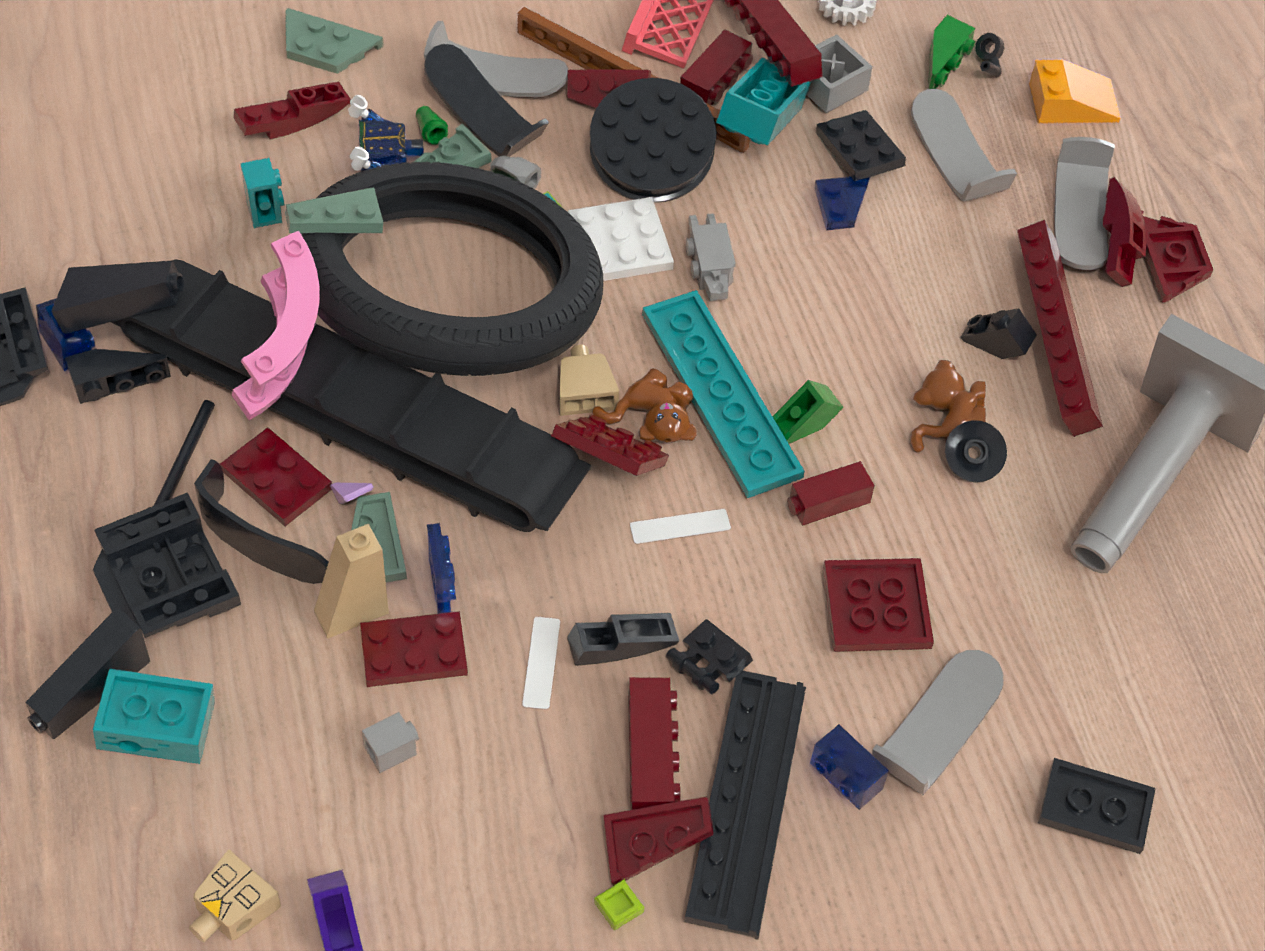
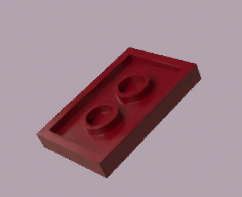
M268 427L220 463L223 473L285 527L332 490L330 487L332 484L331 480Z
M460 611L360 623L367 687L468 675Z

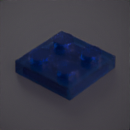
M440 523L428 524L429 563L437 613L451 612L450 601L456 600L455 573L453 563L450 561L448 535L442 536Z

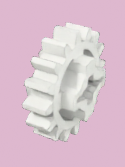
M818 0L819 10L824 11L823 16L825 18L832 16L833 23L839 20L842 21L844 26L850 21L853 26L857 24V20L865 23L867 17L873 16L877 0Z

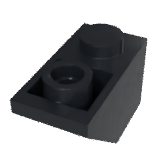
M1017 308L972 317L960 338L965 343L1000 359L1026 355L1037 334L1021 310Z

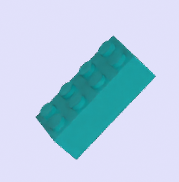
M762 57L727 91L716 123L723 125L730 132L741 133L749 137L756 144L768 146L802 109L812 81L791 87L787 80L779 75L774 63H770Z

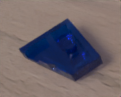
M852 177L815 181L814 188L826 230L855 227L870 177L854 181Z

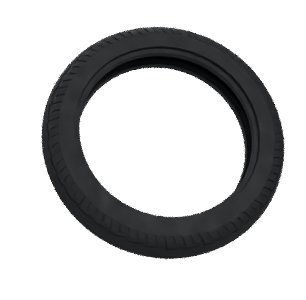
M406 162L391 164L390 166L384 165L348 176L328 187L317 198L374 187L383 222L412 217L447 218L480 225L517 241L541 261L554 283L553 290L547 296L522 310L498 316L463 317L438 314L406 305L372 287L356 273L347 261L343 249L359 233H300L312 254L318 273L319 307L317 315L322 321L357 347L387 361L421 371L456 376H469V374L471 376H486L520 371L540 365L568 350L587 332L598 313L602 301L604 280L601 261L591 238L580 223L560 205L541 192L519 181L484 169L441 162H411V164Z

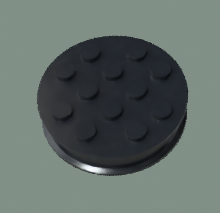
M642 78L627 82L608 93L599 103L593 114L590 125V155L592 163L600 178L612 190L626 198L636 200L652 197L654 203L680 198L691 192L704 180L713 162L716 127L712 113L702 98L680 83L662 78Z

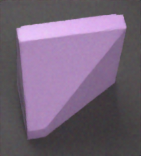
M336 482L330 485L339 504L355 499L374 488L372 483Z

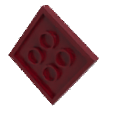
M589 415V417L584 418L579 417V419L555 424L551 435L635 476L664 467L669 457L668 454L661 451L662 447L648 440H645L644 443L633 438L634 434L619 427L616 430L606 426V420L595 415Z
M921 558L824 560L823 571L834 652L932 649L934 639Z

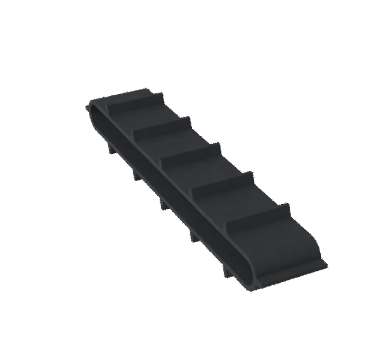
M174 259L173 262L178 273H181L184 279V288L179 294L176 305L116 320L111 323L121 327L124 334L136 345L154 354H165L168 361L178 365L184 376L187 377L193 372L233 391L234 388L251 378L241 363L242 358L262 346L276 329V316H274L272 304L253 293L229 283L224 272L221 270L212 275L185 261ZM316 323L307 341L306 351L294 380L281 394L280 398L268 408L320 434L324 444L327 446L332 441H335L392 469L399 481H402L407 476L467 505L471 516L475 518L481 512L522 532H531L535 528L548 531L591 468V464L579 459L576 451L569 444L520 420L516 409L511 407L508 413L498 410L445 385L441 374L435 373L431 378L412 368L382 359Z

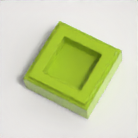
M622 880L594 898L595 905L614 931L644 913V906L625 880Z

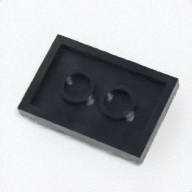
M867 110L831 119L816 126V134L854 181L906 165V156Z
M1054 758L1049 772L1038 823L1141 854L1145 846L1156 788Z

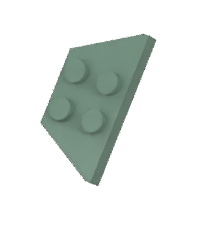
M290 8L286 9V54L288 59L338 74L348 68L350 64L357 63L365 58L364 53L373 47L377 50L383 47V37Z

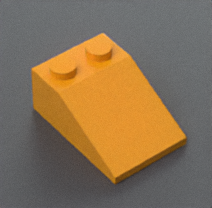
M1035 60L1029 85L1038 123H1105L1120 121L1111 79L1065 60Z

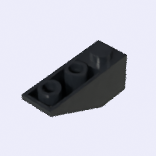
M92 349L65 357L80 404L96 401L102 397L126 392L132 388L156 383L171 377L165 354Z

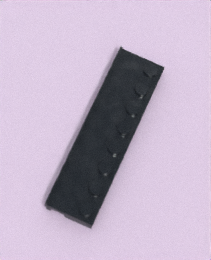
M743 670L735 678L709 801L714 835L702 840L700 844L684 920L685 923L750 936L756 940L759 938L806 687L803 686L804 683L797 682L794 685L777 681V677Z

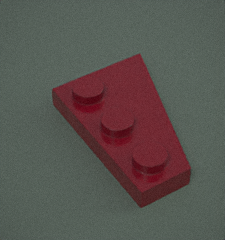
M568 69L567 98L597 108L602 99L620 85L637 79L651 78V70Z
M707 796L603 815L611 883L614 886L622 880L626 881L714 835L710 804Z

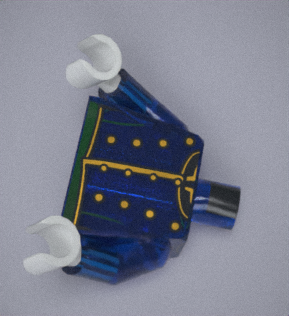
M355 95L350 101L351 106L348 109L349 115L353 118L362 117V120H359L360 147H355L349 155L350 159L353 160L351 165L354 170L364 171L384 165L390 166L396 163H406L407 157L424 154L423 139H406L405 125L403 123L389 121L371 109L366 110L368 103L361 95Z

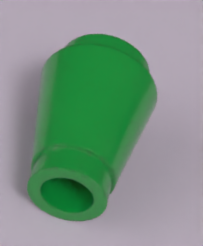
M421 106L417 109L415 115L422 138L426 142L438 144L440 140L447 137L448 125L446 121L428 106Z

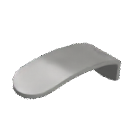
M443 21L435 23L425 46V59L428 52L440 44H452L460 48L471 59L485 79L502 96H547L558 91L568 80V67L565 62L559 59L508 57L458 45L448 40Z
M927 89L919 93L912 104L911 115L913 123L932 161L957 197L965 202L1009 189L1017 175L1016 170L996 171L970 131L955 99L947 92L939 89Z
M1091 137L1063 139L1057 160L1055 182L1054 236L1057 241L1061 261L1068 266L1081 270L1101 268L1106 264L1108 257L1107 230L1103 227V216L1106 207L1109 166L1115 147L1112 143Z
M966 650L956 654L946 664L930 688L882 747L877 744L872 749V761L921 795H924L961 750L998 699L1003 688V671L999 662L992 655L981 650Z

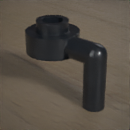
M994 33L981 35L975 44V52L978 57L985 60L980 65L981 70L997 78L1002 74L999 58L1002 56L1005 46L1003 40ZM992 45H995L994 50L990 53V47Z

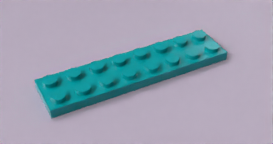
M695 290L643 307L642 316L679 381L686 384L692 390V403L745 496L750 498L803 479L805 471L698 291Z

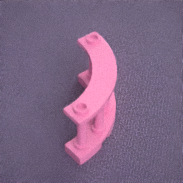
M299 231L271 243V248L276 254L281 267L262 275L261 284L269 296L274 316H276V329L262 346L241 360L251 378L234 388L232 397L248 420L263 413L273 405L289 384L292 383L301 366L307 341L317 318L319 307L318 273L312 254Z

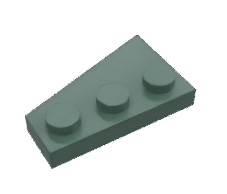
M374 187L286 204L285 216L289 233L296 231L300 233L383 232L384 223Z
M390 492L358 497L351 530L369 524L383 550L386 582L407 579Z

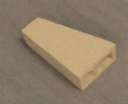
M369 524L336 537L314 608V613L327 639L360 626L362 622H370L389 614L383 550Z

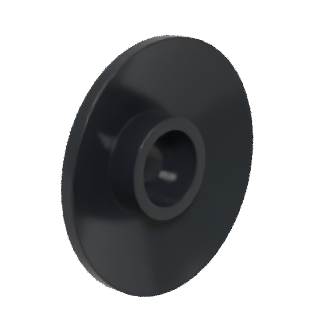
M972 420L958 425L949 434L945 443V458L949 468L959 478L968 482H984L995 477L1004 467L1007 458V446L1002 434L993 425L984 421ZM970 448H975L978 451L977 458L974 459L969 456L968 451Z

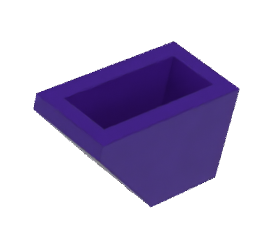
M343 870L307 879L324 950L363 951L349 888Z

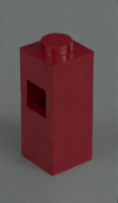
M859 461L792 483L787 503L793 516L797 515L803 526L871 503L875 485L862 462Z

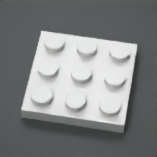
M652 197L568 210V213L580 223L591 238L601 261L604 281L673 270L674 261Z

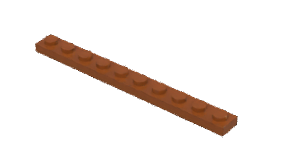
M523 7L518 12L517 33L584 69L643 70L526 7ZM706 103L714 118L716 139L744 153L749 148L750 138L741 133L730 132L723 125L716 123L720 110Z

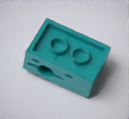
M109 669L93 727L96 749L200 764L215 705L213 684Z

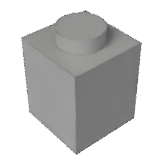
M399 712L362 730L364 747L379 773L417 755L416 741L419 740L418 733L412 722L405 723Z

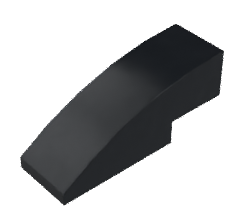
M671 613L610 615L607 622L575 623L567 637L575 666L600 664L638 657L677 645L679 642Z

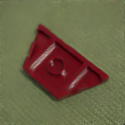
M1143 216L1146 228L1145 256L1162 302L1173 299L1211 277L1214 269L1197 225L1177 222L1172 218L1161 216L1160 220Z

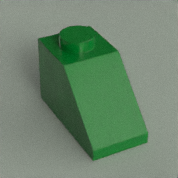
M807 380L772 417L788 444H791L823 429L844 407L827 385Z

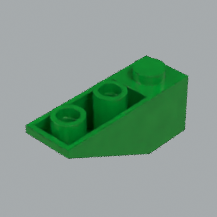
M946 15L934 29L929 52L928 89H937L938 86L942 87L946 83L949 73L952 70L956 71L963 56L965 54L969 55L975 46V40H973L974 27Z

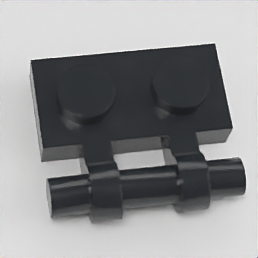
M705 619L683 639V643L688 649L686 652H680L673 647L666 654V658L672 662V667L680 674L686 673L692 678V683L698 689H705L710 694L718 691L719 683L715 680L719 676L723 677L727 682H731L753 661L751 654L708 619ZM702 660L708 666L706 668H699L696 664Z

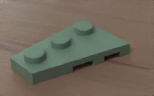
M461 124L455 129L456 134L451 138L444 137L438 142L439 147L432 153L425 152L414 162H441L479 168L492 162L491 152Z

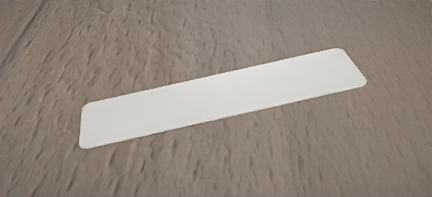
M725 509L630 523L633 540L636 544L731 529Z
M534 618L522 703L524 707L548 709L550 706L560 628L559 619Z

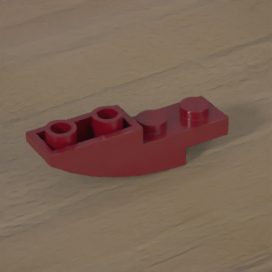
M339 81L288 90L287 99L235 108L233 118L244 136L265 132L269 139L293 134L328 119L348 106L351 98Z
M1113 177L1109 178L1105 214L1103 216V227L1111 233L1106 273L1121 287L1132 285L1135 260L1146 255V228L1137 200L1123 184Z

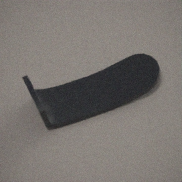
M440 44L428 52L424 62V74L429 84L454 115L494 154L499 157H509L543 134L549 121L545 118L532 125L525 120L492 87L471 59L460 48L452 44Z
M211 459L194 483L201 516L207 526L222 541L252 561L274 572L301 582L322 583L329 562L321 554L305 546L271 535L249 524L218 503L224 494V473L221 465Z

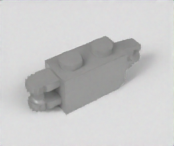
M714 213L707 214L706 225H699L696 215H691L688 220L690 238H686L687 256H692L693 259L691 261L692 278H697L699 290L705 289L710 301L725 300L728 297V287L733 283V271L736 264L726 223L717 224Z

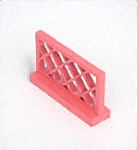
M642 0L627 31L622 51L632 55L634 49L684 69L714 0L697 3L696 0H688L690 5L683 7L680 6L677 0ZM670 2L674 9L665 11L661 3ZM695 11L699 19L690 21L686 13ZM678 15L683 23L673 25L669 17ZM662 19L666 27L656 28L652 21ZM687 29L691 37L682 39L678 31ZM671 33L675 41L665 43L661 35ZM654 37L658 45L652 46L643 42V40ZM679 47L684 54L683 58L672 54L669 49Z

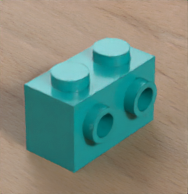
M270 158L240 163L246 203L253 228L283 223L280 206H285L282 190L281 188L278 189V186H282L279 169L272 168Z

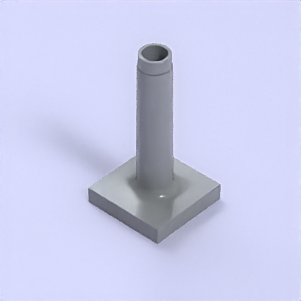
M1173 314L1170 315L1158 332L1140 390L1142 394L1164 405V408L1079 531V536L1071 546V552L1081 564L1095 572L1108 573L1115 562L1122 557L1209 431L1248 453L1265 424V365Z

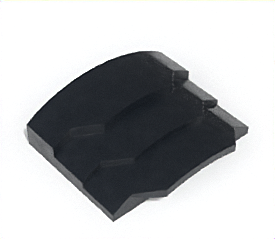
M26 287L0 294V406L24 398L34 378L48 370L36 318Z
M188 492L94 529L102 550L96 560L93 572L111 612L119 607L141 628L144 638L175 625L179 627L207 614L211 618L241 605L240 596L227 570H222L203 532L201 518Z

